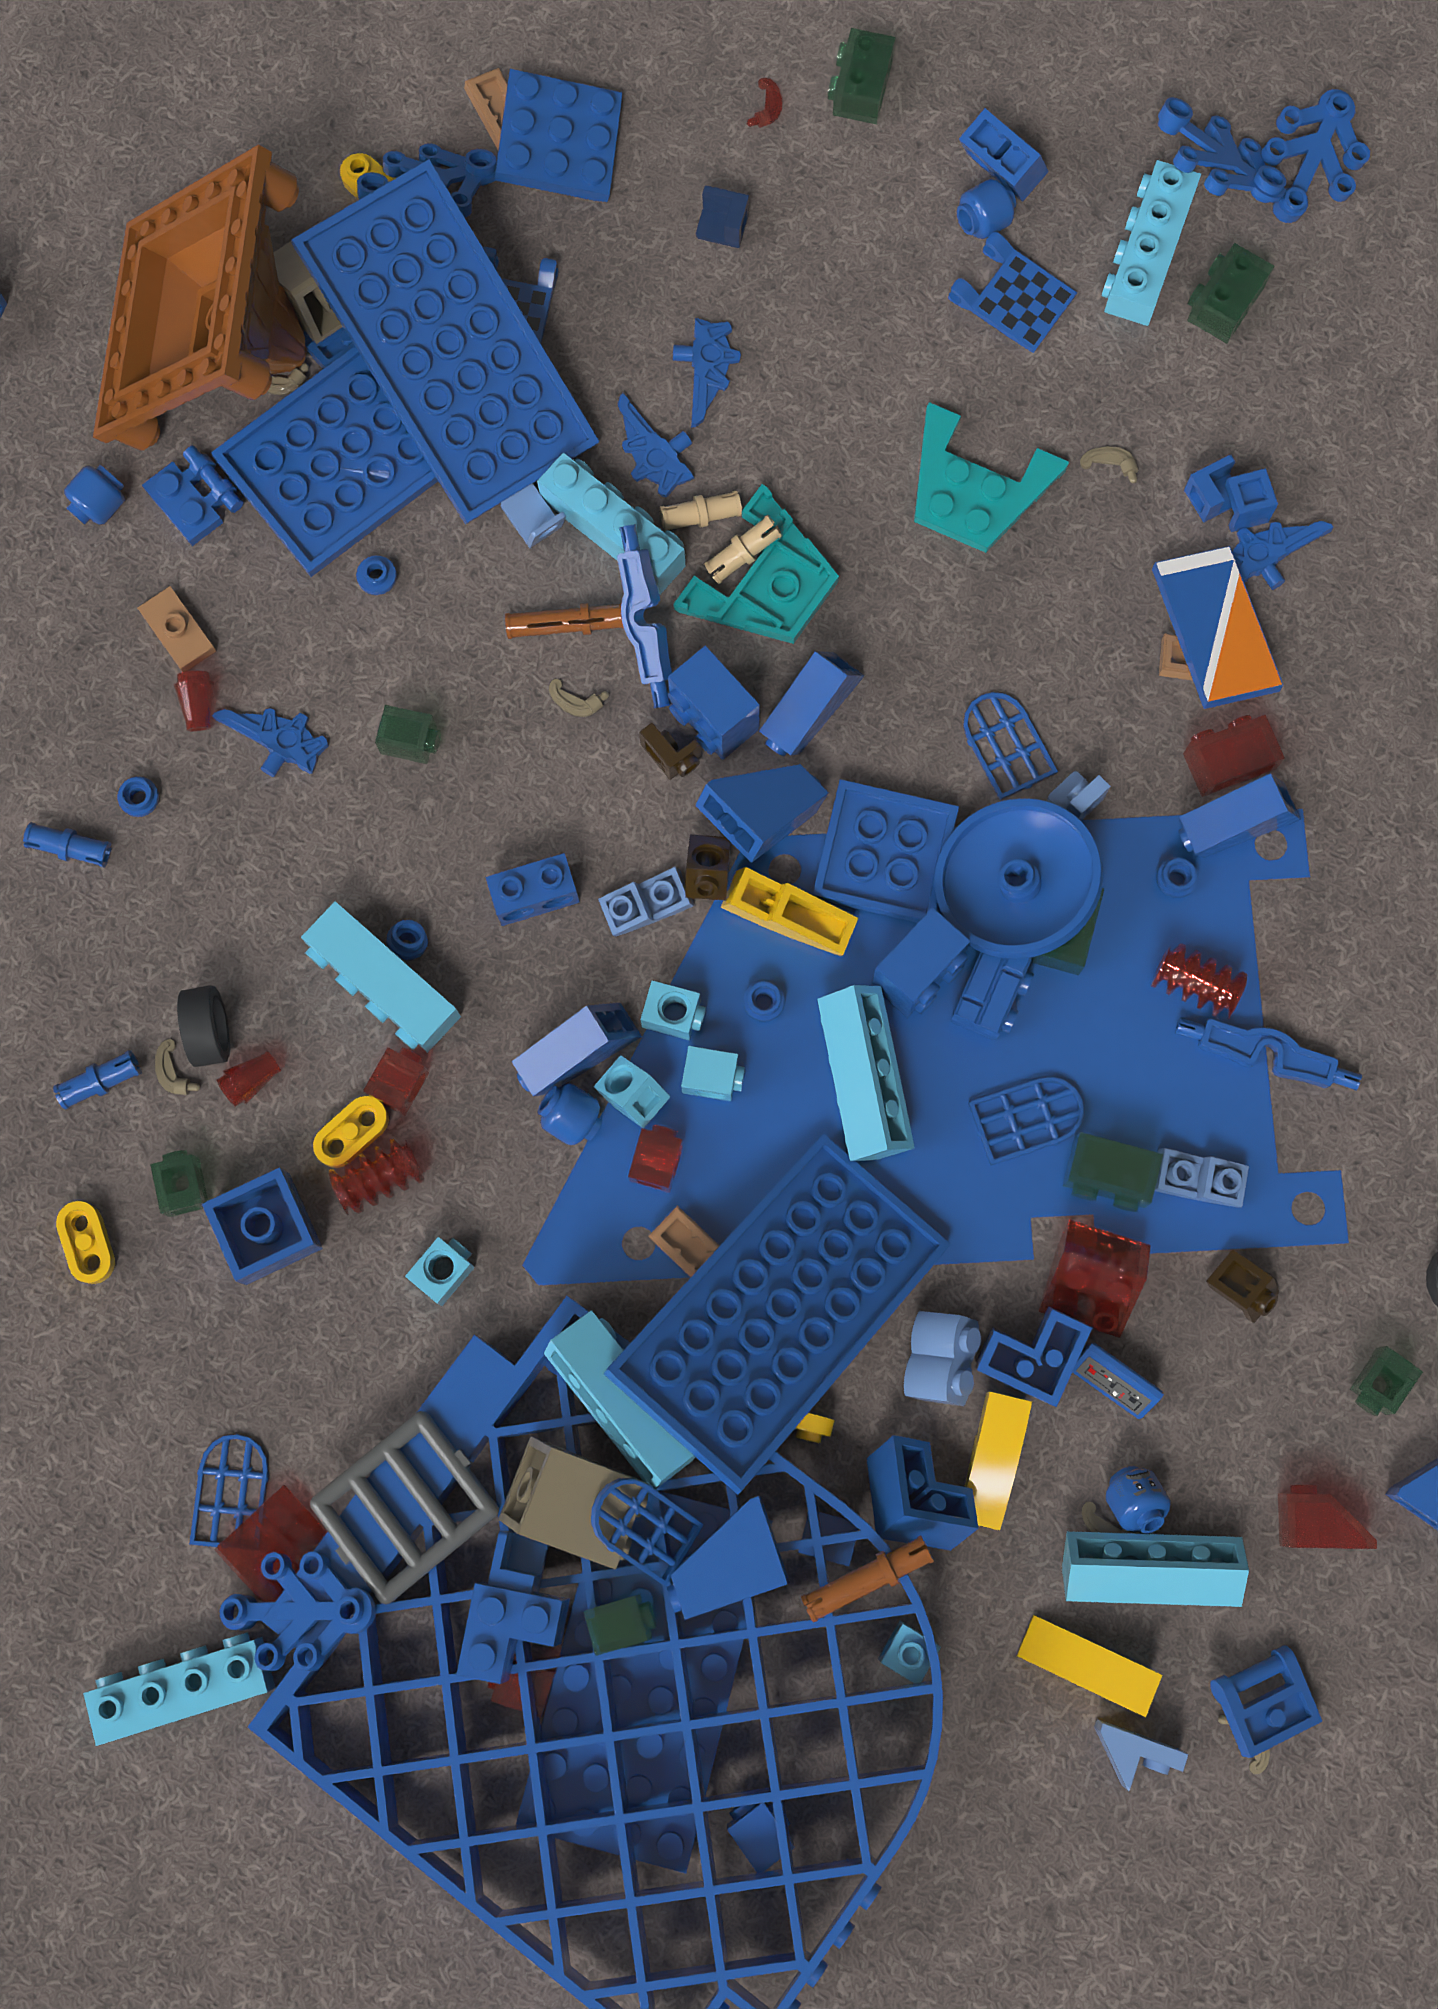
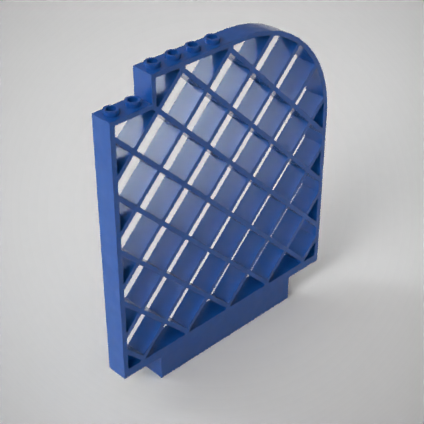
M569 1296L565 1297L517 1363H514L483 1338L474 1335L417 1411L427 1412L456 1451L462 1449L472 1463L489 1442L496 1501L499 1507L498 1517L511 1488L504 1438L564 1429L566 1449L582 1456L578 1426L598 1423L591 1413L576 1416L573 1390L556 1370L562 1418L500 1427L548 1362L544 1352L550 1340L589 1312ZM614 1330L616 1342L624 1350L631 1342ZM419 1433L400 1450L439 1502L443 1504L458 1482L423 1435ZM775 1451L769 1458L774 1464L763 1465L755 1475L761 1476L786 1472L804 1485L812 1538L777 1543L780 1552L814 1547L820 1587L829 1583L823 1545L869 1539L880 1552L884 1550L887 1554L892 1551L889 1545L867 1521ZM384 1461L372 1471L367 1480L414 1542L421 1532L424 1531L425 1548L427 1551L442 1538L441 1533L387 1461ZM714 1473L667 1480L656 1491L663 1495L662 1491L723 1481ZM726 1485L730 1516L732 1517L741 1508L739 1494L737 1495ZM650 1493L652 1513L658 1518L659 1516L664 1517V1503ZM355 1494L340 1514V1518L387 1580L403 1557ZM816 1495L840 1512L859 1531L822 1536ZM476 1510L449 1515L457 1523L465 1520ZM499 1521L500 1531L514 1532L508 1526ZM327 1532L313 1552L323 1553L328 1556L330 1567L348 1589H363L373 1599L374 1593L352 1563L345 1565L335 1551L339 1546L330 1533ZM667 1532L666 1534L661 1533L656 1541L657 1548L672 1557L669 1535ZM581 1557L583 1573L542 1579L540 1589L584 1582L593 1651L532 1660L530 1642L517 1640L515 1649L516 1663L512 1664L511 1674L518 1673L526 1742L467 1750L459 1682L476 1679L456 1675L457 1663L449 1603L472 1599L473 1590L448 1593L445 1562L442 1560L428 1572L431 1596L396 1601L389 1604H376V1614L432 1605L440 1674L383 1683L375 1618L366 1630L358 1633L364 1686L312 1694L305 1692L308 1685L345 1637L344 1635L325 1655L324 1662L318 1670L304 1671L298 1669L294 1664L247 1728L589 2009H623L610 1997L638 1993L640 2009H656L653 1990L718 1981V1989L704 2009H729L730 2006L724 2002L726 1998L740 2009H770L734 1979L798 1970V1972L773 2009H799L801 2002L796 1999L797 1995L806 1983L813 1988L828 1966V1963L823 1960L824 1956L832 1945L840 1949L855 1927L849 1920L858 1907L861 1906L867 1910L882 1888L876 1881L894 1857L916 1821L928 1793L938 1758L942 1732L943 1690L940 1662L932 1627L922 1600L908 1574L899 1578L911 1603L839 1614L832 1612L814 1623L811 1618L758 1626L755 1599L752 1596L743 1600L747 1628L683 1637L680 1613L674 1612L669 1599L667 1586L673 1585L671 1578L667 1586L662 1585L670 1639L607 1648L598 1580L645 1572L634 1565L618 1567L616 1570L611 1568L597 1571L596 1562ZM684 1557L678 1567H680L689 1557ZM317 1558L310 1562L312 1573H315L319 1568ZM660 1558L657 1562L642 1564L651 1571L660 1570L661 1578L669 1566L668 1563ZM300 1570L297 1572L296 1577L313 1593L319 1602H333L318 1580L304 1577ZM290 1583L262 1619V1622L279 1636L292 1622L276 1621L282 1602H294L287 1593ZM353 1603L349 1608V1618H352L355 1614L356 1609ZM916 1613L925 1639L932 1681L847 1693L836 1625ZM332 1620L318 1621L294 1648L296 1649L302 1643H314ZM826 1627L836 1695L770 1705L760 1636ZM748 1638L758 1707L694 1716L684 1648ZM311 1649L307 1651L305 1661L308 1665L313 1659ZM671 1650L681 1718L618 1728L609 1659ZM595 1662L603 1730L542 1739L534 1671ZM442 1685L449 1753L392 1762L384 1693ZM933 1693L932 1727L925 1764L859 1774L849 1706ZM365 1696L373 1765L332 1770L314 1754L309 1705ZM838 1708L849 1776L782 1785L772 1717ZM289 1711L292 1736L279 1727V1724ZM760 1719L770 1787L705 1797L696 1729ZM683 1731L692 1799L629 1808L620 1740ZM605 1742L614 1810L552 1819L544 1751ZM528 1754L536 1822L476 1831L468 1763ZM451 1766L459 1833L417 1840L398 1824L393 1774ZM374 1777L377 1806L347 1781ZM920 1780L907 1812L877 1858H874L871 1853L861 1788ZM851 1790L861 1857L794 1867L784 1800ZM772 1801L782 1869L717 1878L707 1811ZM694 1813L703 1881L640 1890L631 1822ZM616 1825L625 1892L563 1901L554 1834ZM538 1836L546 1904L503 1910L484 1895L478 1845ZM461 1848L464 1877L433 1852ZM864 1873L865 1876L811 1953L806 1950L797 1883ZM785 1885L795 1952L728 1961L719 1894ZM706 1896L715 1963L651 1973L642 1906ZM627 1908L636 1975L589 1981L571 1966L565 1917ZM549 1919L552 1950L520 1923Z

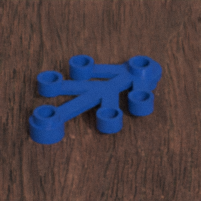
M1338 89L1329 90L1321 96L1316 106L1301 110L1295 106H1287L1277 117L1276 126L1284 134L1294 133L1299 126L1320 122L1316 133L1288 141L1274 137L1262 149V159L1271 166L1280 164L1283 159L1306 153L1291 188H1286L1281 200L1273 203V212L1281 222H1295L1307 210L1308 199L1306 192L1320 161L1329 182L1328 192L1332 199L1343 202L1354 192L1356 188L1355 181L1350 175L1343 174L1331 142L1332 135L1336 131L1345 152L1343 154V162L1351 170H1359L1370 158V150L1364 143L1357 141L1350 123L1355 114V104L1346 92ZM1285 116L1292 118L1294 124L1288 123ZM1270 148L1277 149L1279 152V156L1274 155L1271 152ZM1352 152L1357 153L1361 160L1355 159ZM1337 184H1342L1346 188V192L1341 191ZM1289 199L1294 200L1298 205H1293Z
M1174 97L1168 98L1158 113L1159 128L1169 135H1176L1178 132H1181L1205 150L1200 151L1189 146H1181L1173 159V164L1177 169L1185 173H1191L1197 165L1218 168L1212 169L1204 182L1205 188L1216 196L1224 195L1226 190L1231 188L1251 191L1252 196L1263 203L1281 200L1285 193L1286 178L1278 169L1265 165L1261 156L1262 148L1256 141L1244 138L1239 146L1236 147L1230 132L1231 125L1223 117L1212 116L1203 132L1189 122L1193 116V111L1186 102ZM1221 169L1234 171L1238 175L1227 174Z
M428 143L420 146L419 161L405 157L404 154L397 151L387 152L383 156V171L390 177H399L429 159L447 189L450 184L463 181L458 192H453L450 195L464 218L472 212V198L478 188L495 181L496 157L492 152L485 149L471 150L464 157L442 150L435 144ZM441 164H443V165L449 166V167H451V168H449V169H442V168H439V167L441 166ZM374 172L361 175L357 180L358 199L360 200L389 183L388 179Z
M276 1552L267 1554L261 1563L263 1575L268 1579L277 1580L284 1589L289 1584L287 1593L294 1601L282 1602L276 1621L292 1622L273 1643H264L257 1648L254 1657L255 1663L261 1670H279L283 1666L287 1654L318 1621L332 1620L314 1643H302L294 1652L293 1660L298 1669L304 1671L318 1670L324 1662L325 1655L346 1633H361L372 1624L376 1616L375 1602L370 1594L363 1589H348L330 1567L328 1556L323 1553H306L300 1561V1571L304 1577L318 1580L333 1602H319L313 1593L296 1577L297 1573L292 1568L291 1559L286 1554ZM317 1558L319 1568L315 1573H312L310 1562ZM277 1559H279L280 1569L275 1574L273 1571V1564ZM233 1594L222 1603L220 1618L227 1628L246 1631L251 1629L257 1621H262L275 1602L258 1603L250 1595ZM353 1603L356 1609L355 1614L352 1618H349V1608ZM237 1605L239 1612L237 1617L234 1619L233 1612L235 1606ZM311 1649L313 1659L308 1665L305 1661L307 1651ZM272 1650L274 1659L269 1665L266 1657L267 1653Z

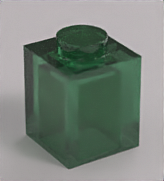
M385 705L375 744L382 755L427 764L430 753L436 754L438 751L441 731L437 729L434 718L430 714Z
M641 1594L584 1611L595 1656L652 1639L650 1629L657 1627L650 1601L643 1603Z

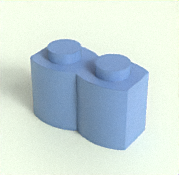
M918 1312L911 1335L912 1354L908 1360L904 1376L905 1396L922 1401L964 1406L974 1386L971 1363L981 1342L978 1321L962 1315Z

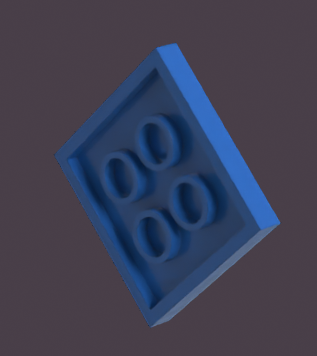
M510 69L494 180L593 201L608 202L622 92Z
M840 779L813 896L825 902L918 923L932 908L936 910L935 869L940 852L954 831L959 806Z

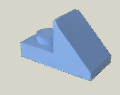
M1096 1720L1094 1728L1121 1785L1128 1791L1131 1788L1140 1756L1144 1757L1143 1766L1162 1774L1168 1775L1170 1767L1182 1772L1184 1771L1188 1754L1181 1749L1105 1721Z

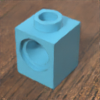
M652 980L640 1019L642 1028L690 1041L692 1031H700L706 1012V1007L700 1006V993ZM671 1003H679L687 1011L683 1018L672 1021L663 1015L664 1009Z
M688 1046L681 1085L682 1093L732 1101L733 1090L741 1092L745 1067L738 1066V1054Z
M621 1055L594 1086L615 1109L643 1129L670 1098L668 1093L648 1073Z
M438 1237L405 1277L433 1301L443 1306L475 1268L467 1261L472 1253L454 1238L447 1244ZM444 1257L451 1258L454 1264L452 1274L444 1280L436 1279L433 1274V1266L436 1261Z
M899 1620L878 1659L880 1663L909 1681L920 1683L930 1668L924 1635ZM935 1642L938 1653L941 1646Z

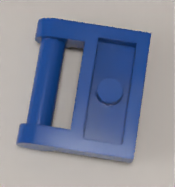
M1286 1645L1273 1650L1271 1657L1231 1677L1222 1675L1210 1682L1212 1694L1223 1708L1242 1757L1252 1758L1322 1722L1297 1658ZM1278 1673L1282 1674L1285 1681L1284 1685L1242 1705L1238 1693Z

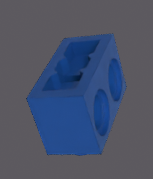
M986 108L959 138L967 155L1003 184L1004 187H1009L1022 202L1049 172L1041 155Z
M565 853L485 877L501 926L580 903Z

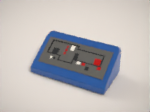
M1095 1343L1085 1346L1073 1370L1075 1375L1137 1419L1143 1418L1164 1395L1162 1390Z

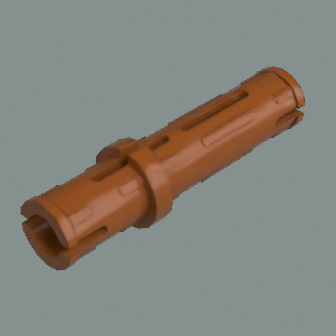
M580 603V608L505 614L508 639L583 631V635H591L592 630L624 629L621 617V604L590 607L589 603Z
M920 1535L917 1539L887 1554L883 1550L875 1554L876 1560L807 1595H802V1602L804 1606H807V1613L813 1623L887 1584L893 1587L900 1583L899 1578L928 1563H933L934 1559L928 1551L923 1537Z

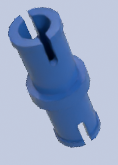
M33 822L27 825L23 838L25 848H33L56 854L60 860L70 861L72 858L96 864L103 868L106 867L111 852V842L77 835V831L66 828L64 831L37 825Z
M130 1050L99 1066L93 1063L86 1067V1072L61 1084L54 1085V1092L60 1093L55 1095L61 1107L66 1110L72 1105L96 1094L98 1096L108 1094L110 1092L109 1088L134 1076L141 1075V1068L135 1067L140 1064Z

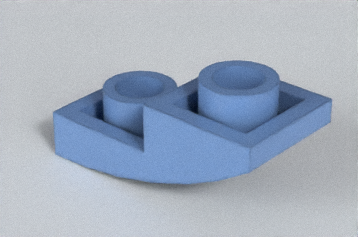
M676 867L640 884L632 882L598 899L612 935L615 937L695 906L692 898H685L686 883L680 869Z
M1162 1148L1158 1149L1151 1190L1239 1208L1243 1206L1249 1166L1211 1156L1203 1158Z

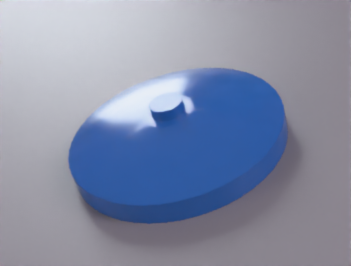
M1010 799L978 810L965 819L952 832L945 842L937 861L934 879L935 893L944 918L970 940V947L984 954L999 958H1030L1048 953L1062 946L1078 934L1086 925L1100 899L1103 885L1102 862L1091 833L1072 813L1058 805L1043 800Z

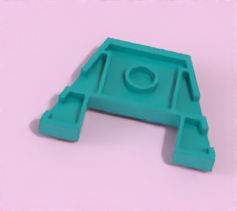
M929 402L925 414L914 522L986 553L1020 519V516L1034 502H1037L1046 490L1066 472L1069 461L1037 448L1021 482L1000 475L946 451L960 423L961 415Z
M761 484L742 510V518L755 526L765 516L769 515L774 521V526L765 533L778 526L783 536L763 550L730 597H726L694 576L674 602V610L689 616L794 644L837 585L839 575L809 538L806 539L793 523V519L785 509L782 510L774 500L771 491Z

